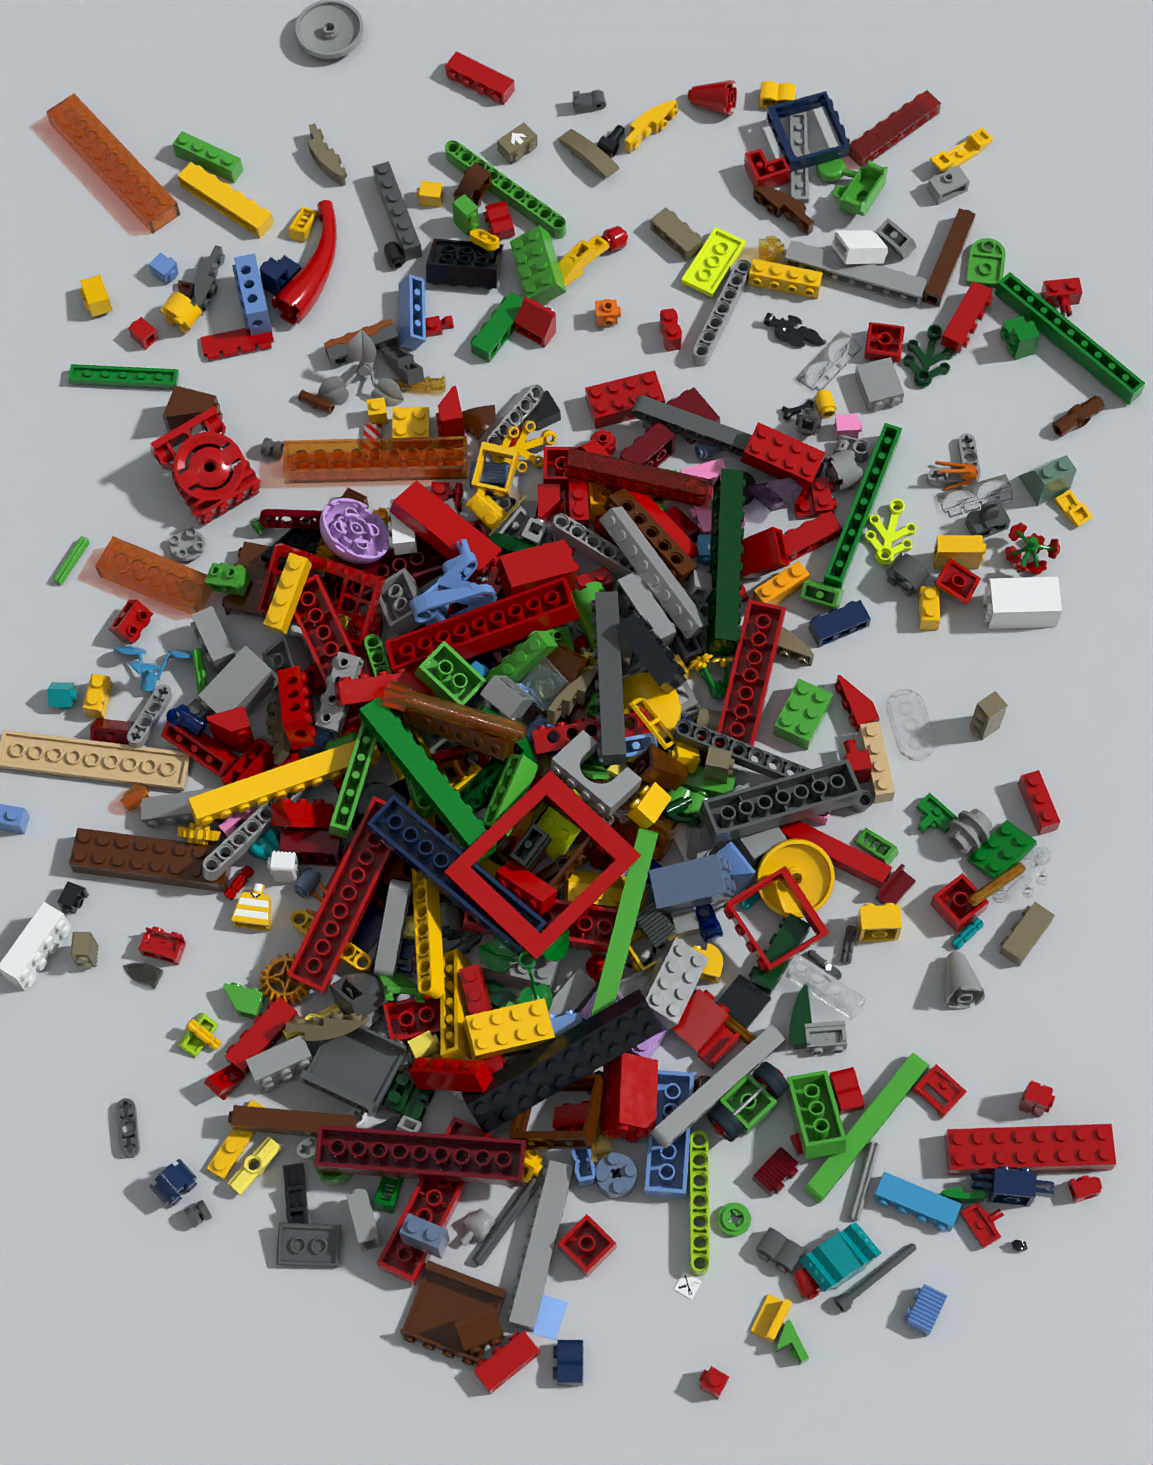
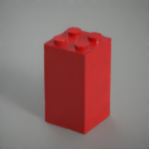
M565 539L501 555L499 558L498 577L506 598L562 577H566L571 591L575 590L579 567L577 562L573 561L572 549L570 545L567 546Z
M624 1053L603 1065V1081L606 1084V1090L601 1107L600 1134L607 1135L610 1139L622 1138L626 1139V1142L636 1143L638 1140L647 1137L656 1127L658 1060Z

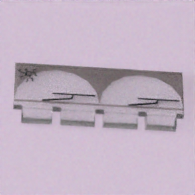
M840 331L796 377V380L812 391L814 389L817 391L823 390L829 384V381H832L840 372V369L842 370L851 361V357L853 358L862 349L857 340Z
M1006 474L941 492L936 494L944 514L948 513L949 518L963 515L962 508L965 514L970 513L974 510H980L979 503H981V506L989 501L997 503L996 498H998L999 503L1013 500L1012 494L1014 491Z

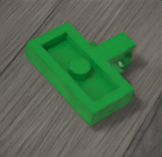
M931 793L916 805V809L923 814L921 816L923 821L918 824L919 827L917 828L922 834L930 827L932 829L938 827L945 834L950 829L949 823L954 819L958 820V817Z

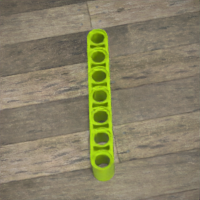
M697 1130L691 1134L689 1144L690 1269L694 1275L703 1276L709 1268V1152L707 1134L704 1131ZM701 1138L704 1140V1144L698 1146L694 1144L693 1140ZM696 1158H701L705 1163L702 1166H697L693 1161ZM696 1178H701L705 1184L703 1186H696L693 1181ZM700 1198L704 1200L705 1204L702 1207H697L694 1204V1200ZM702 1219L705 1225L700 1228L696 1227L694 1221ZM700 1239L704 1241L705 1246L697 1248L694 1242ZM701 1260L705 1263V1267L697 1269L694 1263Z

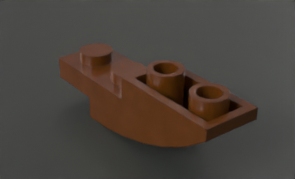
M759 185L754 187V200L758 204L763 205L770 214L777 218L784 215L788 221L793 222L800 231L807 235L813 232L814 221L806 215V206L779 190Z

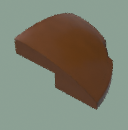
M495 405L475 407L462 411L464 429L467 433L471 431L475 434L477 440L496 421Z

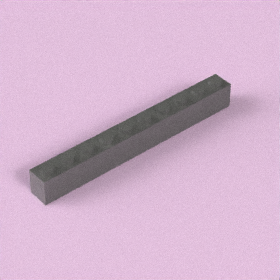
M618 591L595 592V600H591L592 612L596 611V616H592V624L597 630L593 632V643H597V648H594V659H598V664H594L595 675H599V680H595V690L599 692V696H596V708H600V713H596L597 725L601 724V729H597L598 741H602V746H598V758L603 759V766L627 764L621 643L620 632L616 627L620 624Z

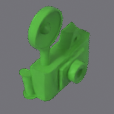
M836 159L816 166L817 176L823 181H836L843 176L853 178L849 185H837L832 195L839 200L840 210L861 216L867 214L883 189L888 172L887 166H879L871 162V160L868 161L867 167L861 166L858 172L846 169L842 159Z

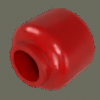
M615 226L605 230L601 238L609 243L607 250L613 252L626 246L628 234L621 227Z

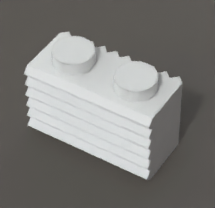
M273 851L272 857H268L267 864L268 869H270V875H273L275 882L295 883L299 878L300 872L296 853Z

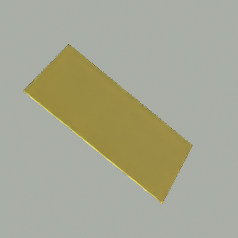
M523 496L511 508V510L506 514L505 518L493 530H491L488 533V536H491V534L503 523V521L515 510V508L527 496Z

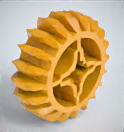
M285 953V958L278 954V960L275 961L274 958H271V965L268 963L264 964L267 970H261L263 977H260L259 981L263 984L260 985V988L265 990L263 994L265 997L269 996L270 1002L281 997L287 1003L291 1001L292 1005H295L296 999L300 1002L303 1001L301 995H309L306 989L310 990V988L299 985V983L290 979L287 980L286 986L284 983L296 954H293L291 958L288 953ZM282 968V971L280 973L274 974L277 970ZM271 984L281 986L283 993L274 990ZM299 985L295 990L291 991L293 986Z

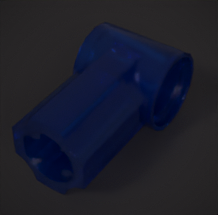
M184 704L170 709L166 715L167 721L171 725H179L196 737L201 736L207 726L206 721L191 713Z

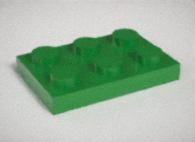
M1006 820L990 835V839L983 842L980 849L974 851L967 860L968 863L993 880L1020 862L1037 845V842Z

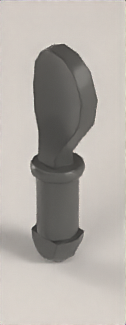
M815 950L808 951V957L816 962L820 968L825 969L829 979L834 981L841 979V972L835 966L828 964L827 960H824Z

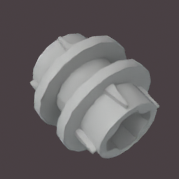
M973 809L970 812L963 810L958 814L959 820L954 819L949 823L950 831L946 834L947 840L957 851L966 853L969 850L977 851L980 849V842H986L990 839L989 831L993 826L989 818L978 809Z

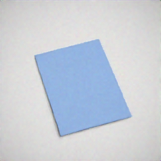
M543 1294L534 1331L522 1330L556 1341L568 1302Z

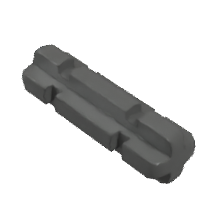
M848 925L846 927L841 963H851L857 931L855 926Z

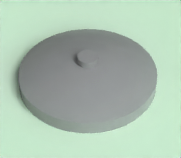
M321 0L309 5L300 13L296 21L295 32L299 45L308 54L322 59H335L349 54L360 44L364 34V26L360 13L352 5L340 0Z

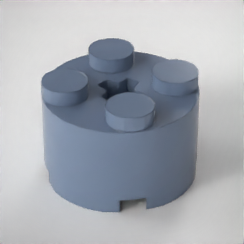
M612 1152L599 1161L596 1167V1184L604 1196L610 1199L624 1198L634 1190L637 1181V1169L634 1162L628 1156ZM613 1174H620V1178L616 1177L613 1179Z

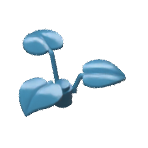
M125 646L115 647L113 652L135 654L139 657V661H129L128 664L140 675V689L144 691L155 690L156 680H160V676L169 658H193L192 652L171 650L168 652L162 666L154 663L143 662L142 654H146V650L142 648ZM159 669L157 675H155V671L153 670Z

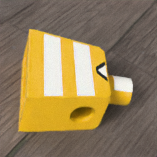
M253 884L252 893H241L231 919L234 927L271 932L272 902L270 896L264 894L265 886L263 884Z

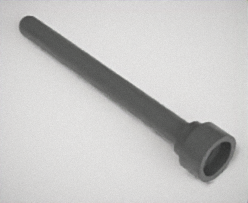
M913 1243L909 1244L850 1293L840 1294L836 1297L834 1302L843 1313L847 1312L851 1308L853 1300L916 1250V1245Z

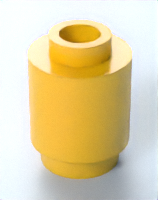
M825 389L818 391L814 396L817 410L822 418H829L835 414L836 410L832 393Z

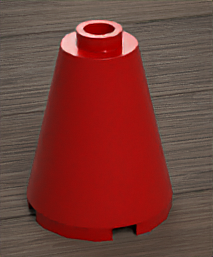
M734 80L693 86L688 91V100H690L691 104L731 116L733 114L731 109L736 106L737 87H733V84H735Z

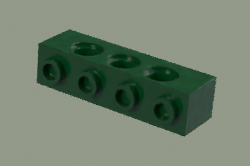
M494 758L458 789L461 799L465 804L468 803L471 806L473 814L492 798L506 762Z

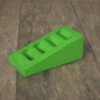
M865 828L854 841L857 846L873 858L887 865H890L899 853L897 846L868 828ZM870 836V840L864 844V841ZM883 846L882 850L880 852H877L879 848Z

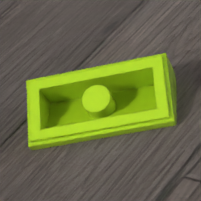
M199 1013L194 1019L199 1023V1026L202 1025L211 1034L219 1025L204 1013ZM188 1029L177 1043L180 1049L195 1058L205 1045L203 1041L194 1035V1032H190Z

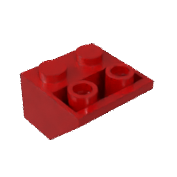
M525 296L514 321L515 332L545 348L556 333V313L551 308L544 307L536 300Z

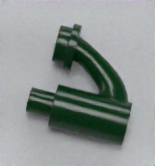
M689 796L686 798L680 797L668 803L662 812L665 819H670L676 823L692 824L696 827L701 822V818L696 812L689 813L688 817L678 815L692 803V799Z

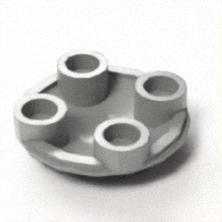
M194 527L179 531L169 538L170 553L180 561L195 560L205 551V538Z

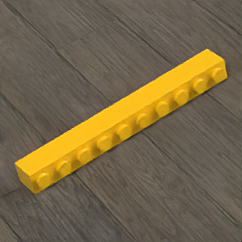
M356 740L189 798L188 806L196 825H208L215 819L228 818L232 813L238 811L240 813L245 812L255 805H265L269 800L275 798L279 800L286 797L289 793H300L306 787L312 785L317 787L326 780L331 779L333 781L339 779L342 775L346 774ZM377 745L369 768L376 766L380 761L381 754Z

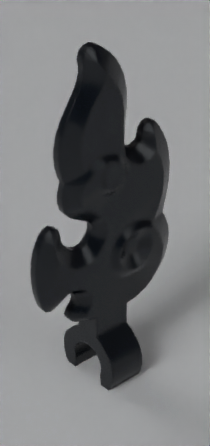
M767 313L764 318V325L776 327L774 331L776 338L787 341L793 346L804 347V340L816 346L826 344V340L822 339L815 330L805 326L797 329L794 328L795 324L803 323L796 316L788 315V320L784 318L779 320L773 314Z

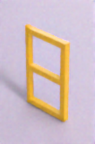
M642 695L629 703L665 750L678 742L673 738L671 731ZM642 702L655 719L649 722L636 706L637 703ZM659 723L672 741L666 744L653 725Z

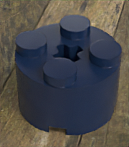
M181 1159L176 1160L179 1164L176 1166L170 1164L154 1179L157 1182L155 1186L152 1184L149 1186L166 1206L171 1205L174 1207L182 1200L180 1196L185 1191L189 1193L197 1186L195 1182L197 1176Z

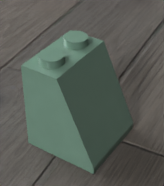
M1066 455L1019 475V478L1037 506L1068 491L1071 488L1077 469Z

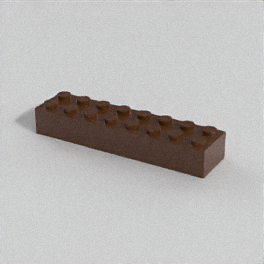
M77 828L69 861L72 871L76 873L225 892L227 889L232 867L231 865L218 879L209 881L202 874L203 861L218 846ZM227 854L221 855L222 857H229ZM208 867L207 869L215 870L216 868Z

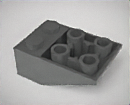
M374 971L345 975L330 985L334 1002L348 1015L351 1013H361L362 1016H367L383 1004L389 1002L384 1000L383 987L379 977L374 975ZM393 993V998L397 997L400 994Z

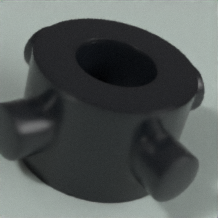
M1014 1240L1011 1243L1013 1250L1024 1252L1028 1249L1025 1241Z

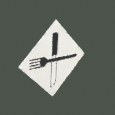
M684 1271L674 1290L693 1299L702 1281Z

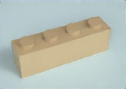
M880 723L860 724L858 735L862 751H869L872 764L869 785L874 798L873 803L893 801L895 790Z

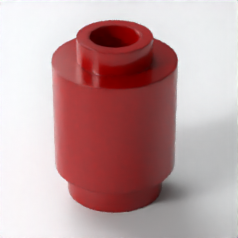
M805 1268L793 1273L795 1278L793 1281L802 1298L811 1300L819 1295L820 1286Z

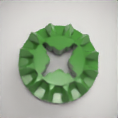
M728 1203L721 1208L718 1214L720 1228L724 1233L731 1236L743 1234L748 1230L751 1223L750 1212L740 1203ZM731 1212L735 1217H741L738 1220V1227L733 1222H728L731 1219Z

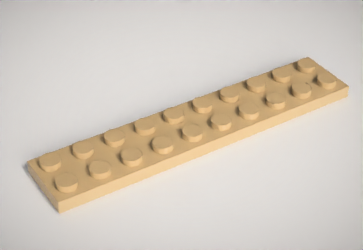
M3 730L0 740V768L181 791L185 790L191 757L181 751L149 747L133 748L125 744Z

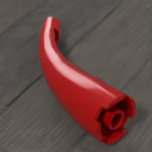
M322 200L317 204L319 220L323 222V229L315 253L272 299L273 308L277 307L282 313L280 317L293 325L296 322L299 324L313 308L324 289L333 265L337 242V227L333 203L329 200Z

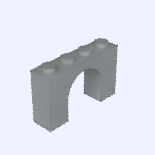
M583 730L552 758L550 769L557 777L562 778L568 787L575 789L585 801H589L594 805L599 813L609 818L640 788L642 778L628 767L608 783H594L585 778L580 766L595 753L598 742Z

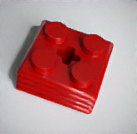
M869 322L864 358L881 360L891 357L892 362L899 363L905 327Z

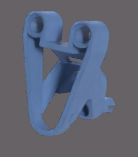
M460 539L462 545L459 540L456 542L460 555L446 561L442 565L444 576H441L437 583L423 594L414 597L409 603L414 620L418 623H424L425 627L497 600L495 590L491 585H477L467 581L476 570L478 562L475 554L470 551L466 539ZM457 602L469 606L447 617L449 604Z

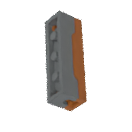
M391 319L382 320L377 324L365 326L361 329L372 340L376 348V354L381 352L382 349L394 345L399 346V335ZM360 330L346 333L344 336L330 339L324 343L325 353L333 369L355 362L348 357L346 346Z

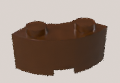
M476 162L471 167H467L464 171V177L453 194L455 197L454 201L466 194V197H469L475 203V206L479 208L486 190L492 184L491 173Z

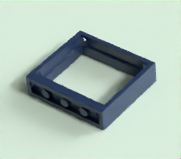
M826 91L767 107L766 119L791 172L849 156V149L851 148L850 139L846 138L844 125L840 124L839 114L834 110L833 100L828 97ZM822 107L838 146L795 157L780 118Z

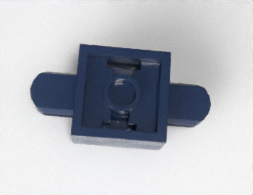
M999 1166L994 1169L991 1175H971V1180L974 1181L971 1183V1189L989 1191L988 1202L1030 1207L1036 1196H1054V1191L1051 1190L1054 1188V1182L1037 1180V1173L1031 1172V1169L1020 1168L1017 1171L1010 1170V1167Z

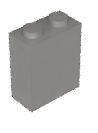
M891 357L856 366L855 377L868 411H877L887 406H897L903 402L904 391Z
M362 1189L350 1191L346 1198L362 1252L382 1246L367 1191Z

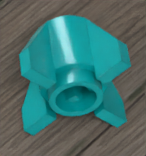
M271 827L250 847L248 852L253 857L268 862V857H272V852L279 851L280 841L277 832Z

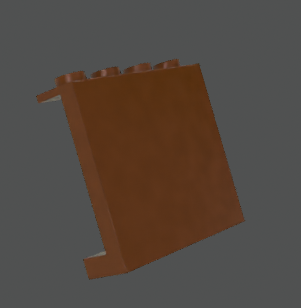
M244 541L243 547L239 548L237 564L246 567V570L252 577L244 596L227 594V597L224 596L222 607H224L226 615L233 611L266 618L262 614L263 612L257 610L269 567L268 563L261 560V555L271 546ZM277 573L273 584L274 587H277L281 577ZM271 591L270 599L268 602L270 604L272 602L275 591Z
M428 1260L425 1267L426 1272L403 1329H400V1334L404 1336L403 1339L407 1342L414 1344L415 1341L423 1343L422 1347L434 1351L436 1348L443 1351L442 1355L452 1359L454 1356L462 1359L461 1362L469 1366L478 1364L483 1357L486 1346L481 1348L482 1351L477 1354H466L454 1323L492 1307L495 1308L498 1316L507 1292L505 1289Z

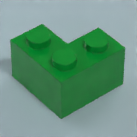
M1023 316L1004 321L1000 330V336L1002 340H1005L1008 353L1012 354L1014 360L1035 354L1040 334L1033 320L1026 322Z

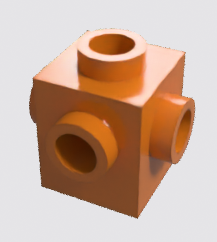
M605 299L595 301L596 326L618 325V317H621V307H617V300Z

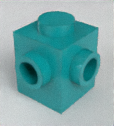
M51 682L47 689L49 707L68 709L77 701L78 691L74 688V683Z

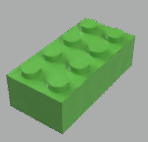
M538 225L510 241L523 290L527 298L534 299L540 305H543L567 292L550 233Z
M827 1070L787 1077L789 1084L787 1094L805 1159L846 1152L847 1139Z

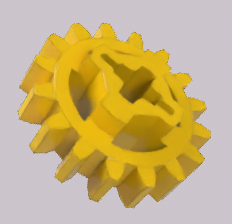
M190 822L189 827L178 826L177 836L187 837V842L208 845V840H220L221 831L211 830L209 824L197 826L196 823Z

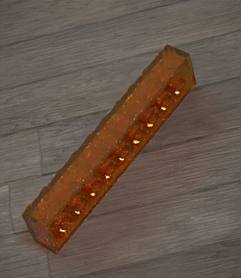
M75 93L46 111L51 126L152 234L180 215L178 203Z
M467 436L283 441V477L285 484L468 479Z

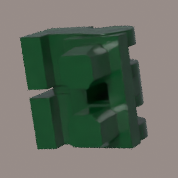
M398 1071L383 1102V1106L395 1115L401 1117L405 1115L422 1122L427 1111L426 1106L429 1107L436 1090L417 1089L411 1076Z

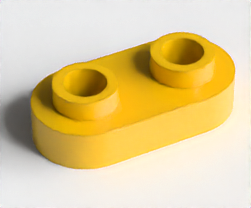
M483 229L470 231V241L475 245H479L487 251H495L499 248L500 239L497 236Z

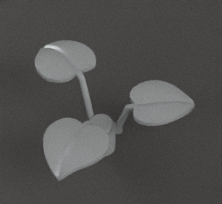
M360 330L346 346L348 357L352 361H360L355 373L344 384L340 377H329L322 382L318 390V395L322 396L323 399L333 402L335 405H340L346 402L349 396V391L345 387L350 384L357 374L362 376L371 375L372 385L375 387L371 392L372 399L384 397L386 406H395L404 401L400 387L394 380L382 378L377 384L375 383V372L372 369L374 367V359L376 358V348L370 337L363 330Z

